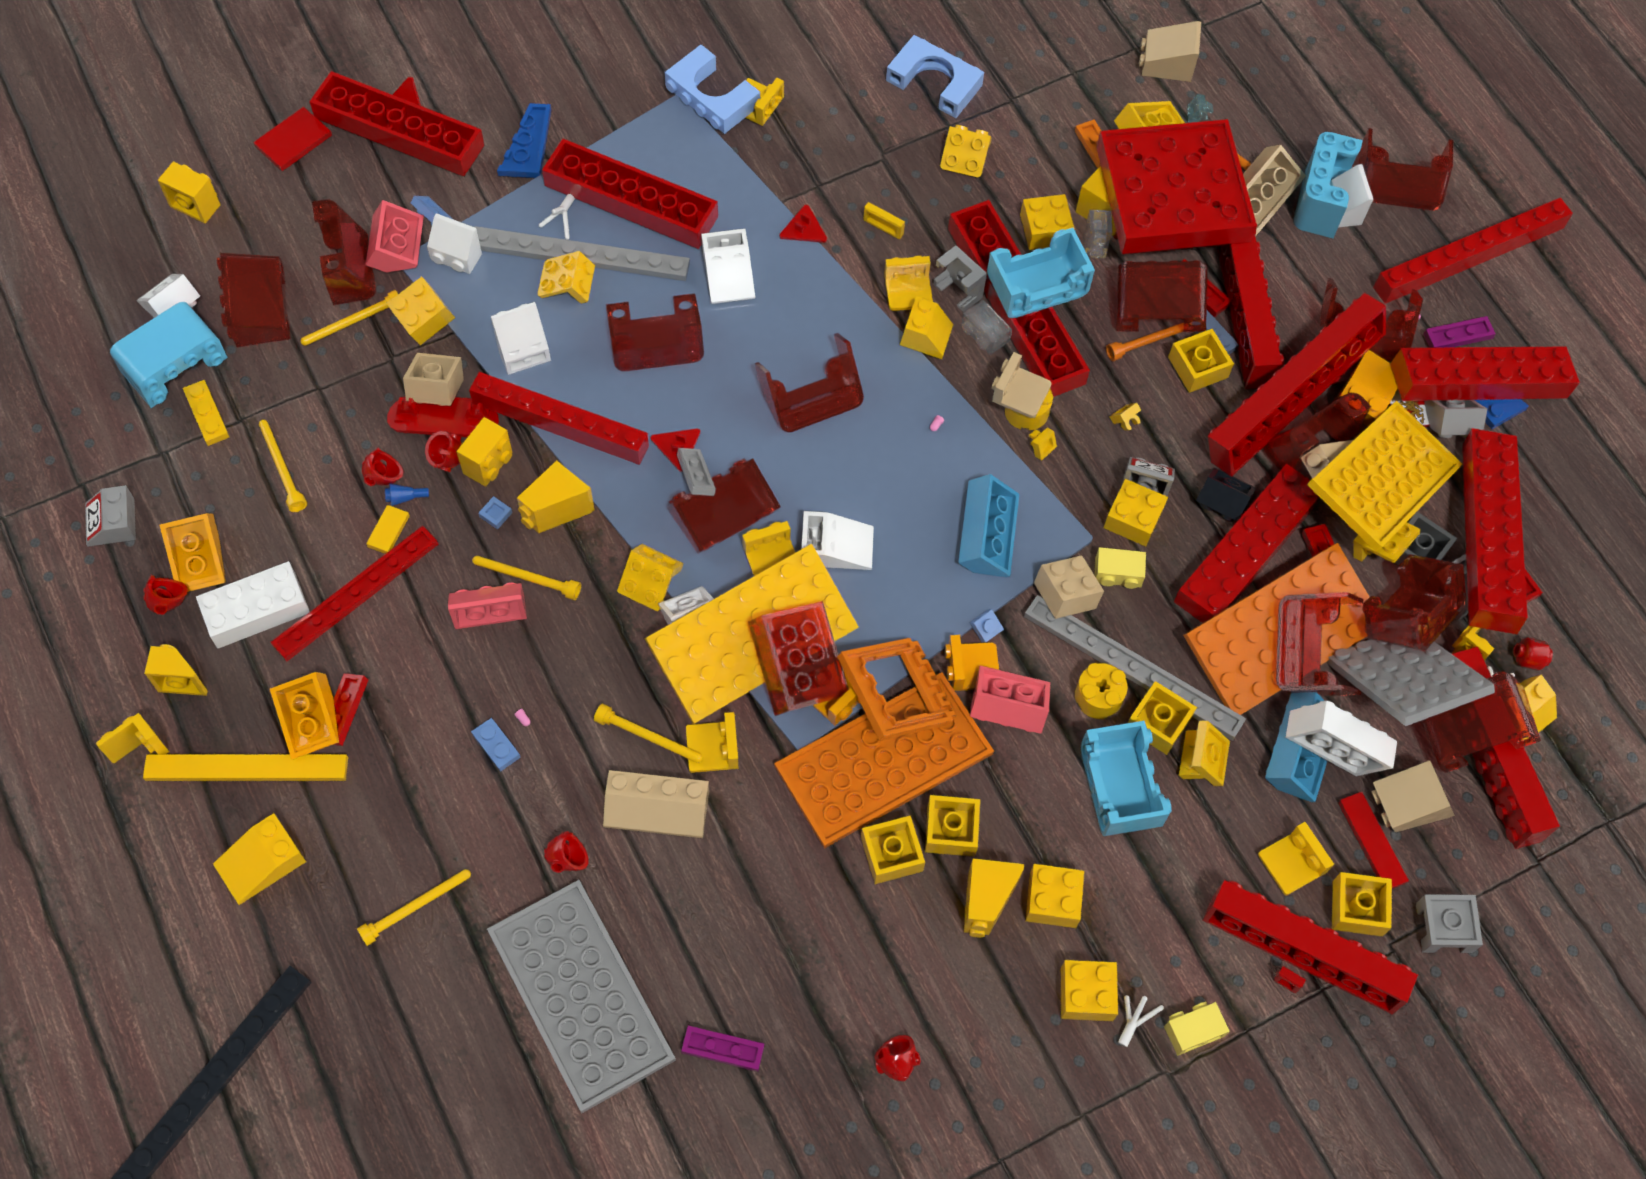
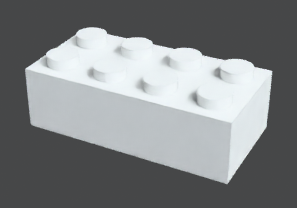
M289 561L196 596L209 635L217 648L263 632L310 612L296 574Z
M1321 701L1318 704L1302 706L1290 711L1286 738L1347 772L1359 776L1394 767L1397 741L1387 736V733L1371 727L1368 722L1361 721L1352 716V713L1336 707L1334 703Z

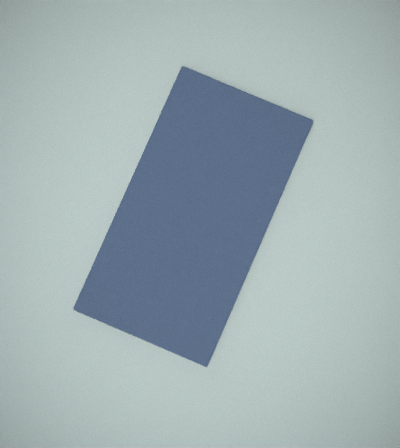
M677 95L587 148L718 201V218L709 233L737 229L746 230L755 299L711 304L702 245L697 249L576 198L567 211L570 237L568 240L690 258L686 281L595 268L588 302L581 304L568 292L540 298L537 293L543 265L546 260L482 251V255L472 272L468 274L463 271L458 272L450 266L440 265L431 260L427 248L428 242L420 246L416 268L402 270L412 283L422 276L432 286L455 316V319L447 324L448 327L488 375L648 433L649 448L641 464L638 465L530 425L559 462L591 488L593 503L632 550L644 544L684 563L681 572L672 577L667 593L671 598L703 586L715 599L752 578L753 573L743 549L742 537L743 534L752 529H763L775 522L782 523L788 521L791 528L790 540L795 552L802 549L804 511L828 512L874 526L872 570L826 568L859 628L749 691L797 751L827 735L863 709L862 705L858 703L847 719L841 720L834 726L802 697V690L831 662H835L843 668L837 657L841 651L911 638L912 642L918 641L926 655L922 660L928 659L929 661L945 649V644H949L950 635H960L961 638L973 629L970 622L986 610L992 609L995 613L1034 585L1041 565L1069 559L1092 542V535L922 352L900 345L903 332L819 242L780 238V233L795 216L703 117H700L691 106L684 104ZM543 174L461 223L472 227L477 226L565 239L562 214L556 216L542 228L539 227V224L552 214L553 209L560 207L567 195L546 187ZM535 302L551 361L508 375L499 354L491 316L501 311L517 308L522 304ZM937 415L943 417L944 422L938 430L931 431L930 425ZM700 429L701 433L694 449H700L716 488L714 496L691 494L684 473L680 472L651 441V435ZM988 474L993 475L1019 493L1010 577L973 573L959 564L969 480ZM900 655L869 661L865 664L868 673L873 674L877 682L876 689L880 695L910 675Z

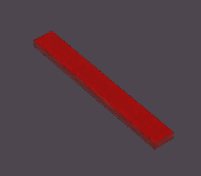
M421 526L270 642L271 645L286 662L438 546V541L424 526Z

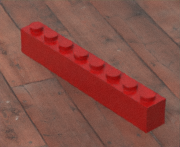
M482 372L478 373L469 389L474 405L482 403L485 409L638 465L641 464L649 448L647 432Z

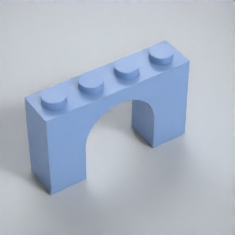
M915 35L912 36L888 65L886 74L887 82L904 90L910 81L921 71L938 70L945 73L950 78L951 83L940 95L939 110L954 118L959 116L982 87L984 72L979 68L966 63L942 48H938Z
M700 45L665 72V86L671 93H675L680 97L684 104L691 106L700 117L707 119L715 129H719L725 134L754 111V105L760 98V91L744 80L732 91L722 96H708L697 89L698 84L716 71V56Z

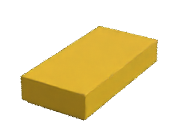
M870 202L865 205L864 221L897 239H901L904 235L905 221Z
M387 505L366 543L367 547L385 554L393 549L410 517L409 513Z

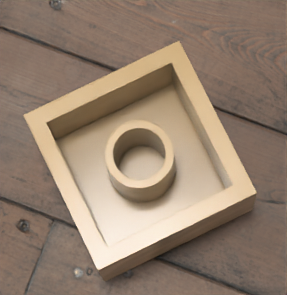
M417 353L403 377L406 401H409V398H413L416 403L451 406L464 381L461 357Z
M1083 556L1041 565L1034 581L1035 586L1055 619L1096 609L1104 593Z

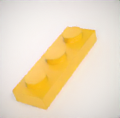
M205 380L184 387V393L206 444L210 446L230 438Z

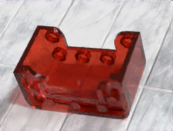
M1409 554L1398 566L1397 573L1400 576L1401 586L1390 596L1384 605H1381L1380 598L1376 596L1369 597L1363 603L1362 611L1365 615L1366 623L1365 632L1368 638L1372 640L1426 651L1465 605L1463 564Z

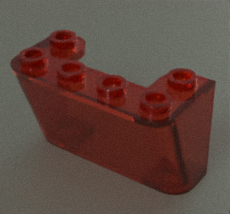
M333 200L313 201L314 220L319 223L325 246L330 249L342 248V253L319 256L322 276L332 304L338 305L367 300L373 297L376 293L373 268L366 265L369 245L367 232ZM330 261H337L339 263L335 269H328L326 265Z
M220 253V257H217V266L219 271H221V276H218L220 289H223V294L220 295V303L225 312L221 313L223 326L227 327L229 339L234 340L236 347L291 339L289 319L283 302L282 284H285V274L280 256Z
M1198 260L1187 262L1125 261L1120 264L1117 272L1116 331H1139V319H1184L1183 331H1206L1207 265ZM1123 322H1132L1133 324H1131V325H1124V324H1122V323H1123ZM1191 322H1200L1201 324H1199V325H1191V324H1189V323H1191Z
M695 293L673 296L675 310L673 315L633 320L630 318L629 302L606 304L615 367L620 371H634L700 361L704 356L702 325ZM683 301L691 303L688 309H681L679 305ZM617 309H621L625 312V314L619 318L614 317L612 315V313Z
M1347 393L1316 408L1278 433L1263 447L1264 452L1280 471L1288 464L1299 472L1304 452L1319 443V440L1315 437L1316 434L1325 429L1337 441L1350 439L1357 434L1371 406L1361 395Z
M743 458L734 463L733 467L729 469L730 473L722 476L721 473L712 478L716 488L714 496L693 495L690 491L689 494H686L683 491L669 501L668 511L698 554L781 508L753 458L748 461Z
M1497 672L1492 677L1487 678V680L1494 684L1495 693L1422 720L1438 765L1444 773L1468 766V762L1463 756L1507 741L1516 749L1541 741L1525 689L1513 675L1506 672Z

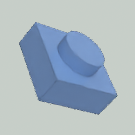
M493 496L478 514L481 519L498 530L512 514V509Z
M992 609L986 610L970 622L979 639L984 643L1004 630Z

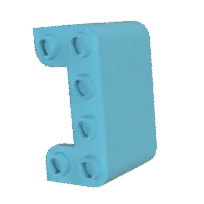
M1332 132L1320 134L1305 170L1306 177L1302 182L1293 218V223L1298 229L1334 238L1347 209L1349 195L1344 189L1331 186L1330 182L1352 168L1355 158L1360 152L1363 140Z
M1074 228L1057 231L1051 239L1050 247L1036 249L1024 255L1012 257L1010 250L998 248L990 252L987 275L1009 318L1020 317L1083 297L1090 290L1095 272Z
M187 302L175 304L116 342L110 350V354L120 372L150 408L162 403L166 399L168 391L164 383L176 378L178 374L194 366L199 360L202 359L207 366L211 367L220 365L223 360L228 358L220 340Z
M1145 721L1090 729L1086 731L1082 740V760L1103 836L1162 827L1171 813L1169 798H1165L1160 793L1158 783H1154V765L1152 760H1148L1146 753L1148 752L1149 743H1152L1153 738L1151 730L1146 728Z

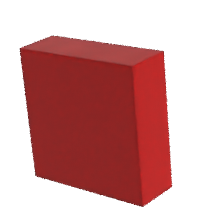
M1284 966L1280 968L1273 979L1276 983L1293 993H1297L1306 981V979Z

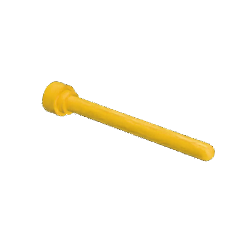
M393 290L387 293L388 296L384 297L385 300L302 337L301 344L304 346L309 345L389 308L387 303L398 295L397 291Z
M261 420L259 427L288 494L286 504L289 511L299 512L306 508V499L294 486L268 422Z
M474 556L472 559L475 565L561 591L565 598L574 601L577 600L581 591V582L574 580L561 582L480 556Z
M603 703L596 710L594 721L601 725L613 724L696 763H700L703 760L702 754L615 715L612 708Z
M465 869L375 924L371 922L367 925L365 923L358 927L357 931L366 946L375 942V938L379 936L378 933L469 879L471 872Z

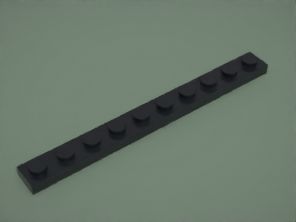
M289 966L111 1179H149L312 982Z

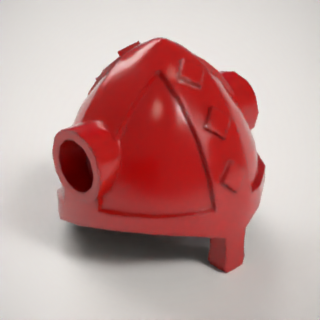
M439 431L430 436L425 446V455L429 464L435 468L451 472L453 467L460 464L457 450L462 445V436L445 431Z
M379 447L367 455L362 463V475L365 484L368 486L389 485V483H395L403 477V468L399 462L391 455L381 451ZM380 460L386 461L387 465H384Z
M153 575L150 576L143 590L147 608L160 615L179 606L188 592L187 586L182 582L167 578H155ZM164 586L166 587V590L158 587Z
M568 831L562 832L553 838L544 849V859L556 873L579 871L585 869L588 865L589 857L586 849L578 838Z
M898 1035L885 1042L878 1049L874 1058L879 1074L885 1073L890 1078L902 1082L909 1078L914 1067L920 1065L921 1062L913 1039L907 1035Z

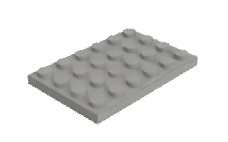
M1411 625L1401 626L1392 632L1383 633L1373 639L1358 642L1348 649H1339L1335 652V655L1328 657L1329 660L1327 661L1330 667L1405 726L1495 693L1492 682Z

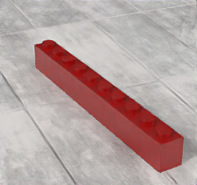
M1560 197L1380 273L1373 288L1384 304L1562 230L1573 212Z

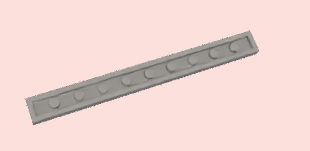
M474 226L477 229L481 251L547 260L580 251L595 265V268L682 281L687 279L690 258Z
M1038 595L1025 612L1024 617L1097 661L1110 664L1123 671L1126 678L1144 689L1149 690L1155 681L1197 707L1192 716L1198 721L1208 720L1225 737L1232 741L1246 720L1245 717L1074 616L1069 615L1055 619L1044 599Z

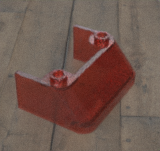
M1368 128L1359 152V164L1363 165L1373 196L1372 202L1431 211L1438 210L1445 200L1453 168V140L1449 139L1442 155L1435 156L1431 161L1430 167L1389 162V154L1384 148L1372 146L1373 129Z
M1328 278L1322 303L1320 331L1324 327H1328L1339 313L1344 312L1342 305L1335 301L1338 288L1331 278ZM1412 289L1407 310H1394L1388 315L1386 335L1369 349L1386 361L1392 362L1401 348L1412 347L1423 299L1417 290Z
M839 333L834 334L839 355L827 361L825 365L827 378L786 392L782 382L772 380L770 371L759 362L754 363L763 396L777 424L785 432L797 431L853 410L862 404L864 394L851 343Z
M1348 592L1287 595L1280 601L1278 609L1276 683L1280 689L1293 693L1317 692L1322 696L1361 695V690L1347 685H1338V679L1333 673L1320 670L1322 625L1332 624L1338 620L1341 605L1363 604V598Z

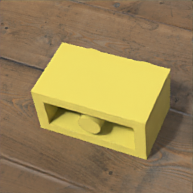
M1099 547L1095 557V577L1101 585H1120L1129 589L1142 587L1145 579L1146 552Z
M1202 1002L1192 1007L1193 1011L1184 1014L1183 1011L1169 1016L1170 1021L1167 1022L1164 1028L1177 1056L1221 1039L1230 1032L1216 1002L1210 1005L1207 1002Z

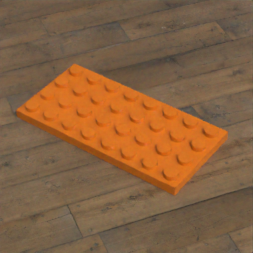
M1335 543L1183 636L1224 706L1242 715L1329 660L1328 657L1335 655L1337 650L1348 649L1386 624L1338 543Z
M942 672L937 674L932 680H939L947 695V698L943 701L949 700L957 714L949 725L879 741L867 715L864 714L774 763L775 769L824 849L993 755V748L974 719L970 717V713ZM916 686L887 702L886 709L891 716L895 717L896 721L905 720L907 717L923 713L930 714Z

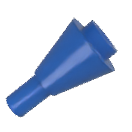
M390 483L389 488H385V501L390 502L391 506L413 500L414 498L429 497L428 488L413 489L412 487Z

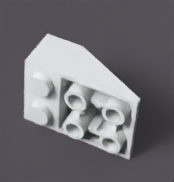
M737 229L701 234L711 304L755 299L746 230Z
M535 302L522 304L517 308L501 311L491 316L499 354L508 375L551 361Z
M804 511L802 549L812 544L826 568L872 570L874 526L828 512Z

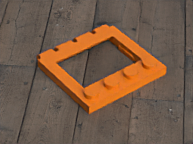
M911 638L841 651L837 656L879 741L946 726L957 716L950 701H943L947 698V695L939 680H932L936 677V674L928 659L922 660L926 656L918 641L912 642ZM900 655L930 714L923 713L907 717L905 720L896 721L895 717L891 716L886 709L888 704L884 696L880 695L876 689L877 682L873 674L868 673L866 670V662Z

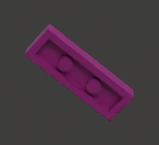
M1488 316L1428 328L1424 332L1425 339L1430 348L1457 347L1490 340L1496 335Z
M688 1026L681 1053L758 1072L765 1044Z

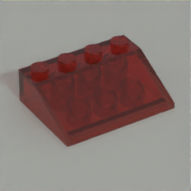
M823 601L761 615L748 621L775 716L841 698L849 690L842 665L837 657L839 654Z

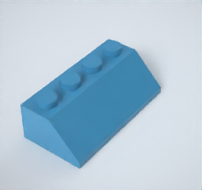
M991 474L969 480L959 564L973 573L1010 577L1019 493Z
M1317 692L1291 693L1265 778L1279 791L1309 802H1316L1327 760L1287 739L1286 732L1291 710L1301 708L1302 706L1318 704L1324 701V699Z

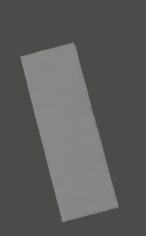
M678 448L677 457L691 494L714 496L716 488L701 450Z

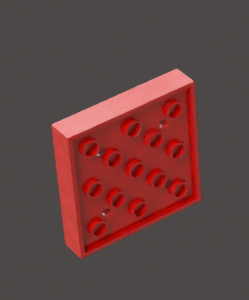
M1228 119L1100 131L1096 148L1122 254L1252 241L1257 223Z

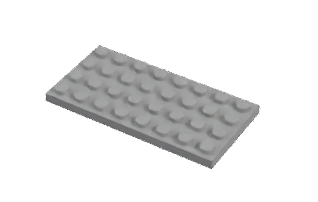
M580 880L487 928L581 1114L676 1061L674 1054Z

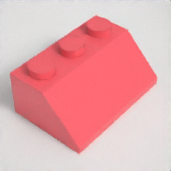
M382 200L372 218L366 265L386 273L416 268L424 215Z
M506 583L498 587L484 586L478 590L471 591L463 589L449 594L448 610L455 629L527 619L521 583Z
M980 666L971 702L970 717L1041 734L1049 712L1050 682Z

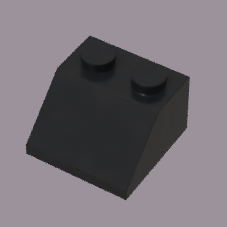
M1214 468L1196 501L1206 510H1215L1221 513V516L1228 521H1238L1252 498L1256 487Z

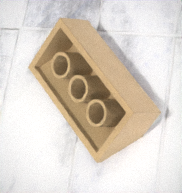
M1282 145L1266 147L1243 174L1257 223L1256 235L1306 177Z
M609 770L605 792L603 827L703 838L709 798V781Z

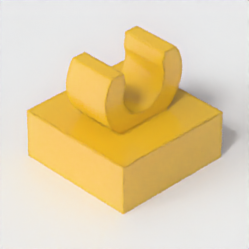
M1137 403L1126 404L1109 417L1113 424L1121 423L1123 430L1129 431L1132 429L1129 425L1130 419L1134 425L1140 423V418L1136 414L1141 409Z
M1048 427L1042 433L1034 430L1029 434V437L1034 439L1031 445L1033 446L1035 457L1043 460L1057 447L1055 433Z

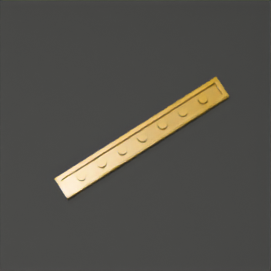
M290 754L146 755L143 779L145 781H346L348 756L347 754H306L291 759Z

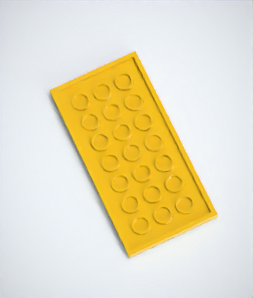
M1396 400L1307 485L1367 545L1377 552L1460 468L1462 463Z
M810 544L644 639L690 720L695 724L854 631L859 626L814 546Z

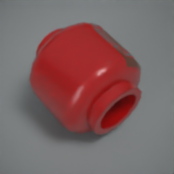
M1525 637L1515 645L1513 655L1516 657V662L1519 666L1539 671L1551 663L1553 651L1548 642Z

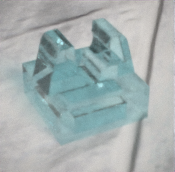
M1197 94L1187 106L1189 123L1207 120V112L1213 113V104L1205 100V95Z

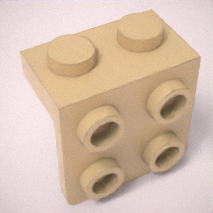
M1013 352L1010 360L1005 359L1002 365L1001 372L1003 373L1001 377L996 376L991 389L994 390L992 402L1027 417L1034 418L1051 388V381L1019 368L1022 355Z

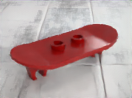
M406 396L399 397V400L390 407L387 414V422L391 429L396 432L433 435L436 432L445 431L462 437H468L484 417L496 424L499 423V418L496 412L485 409L482 403L474 405L471 398L455 397L451 406L416 403L413 398H409V401H406Z

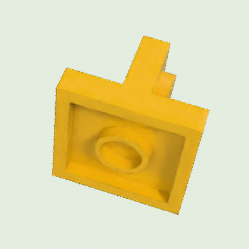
M1208 720L1199 721L1197 730L1186 731L1179 776L1182 779L1205 778L1213 786H1223L1230 741Z

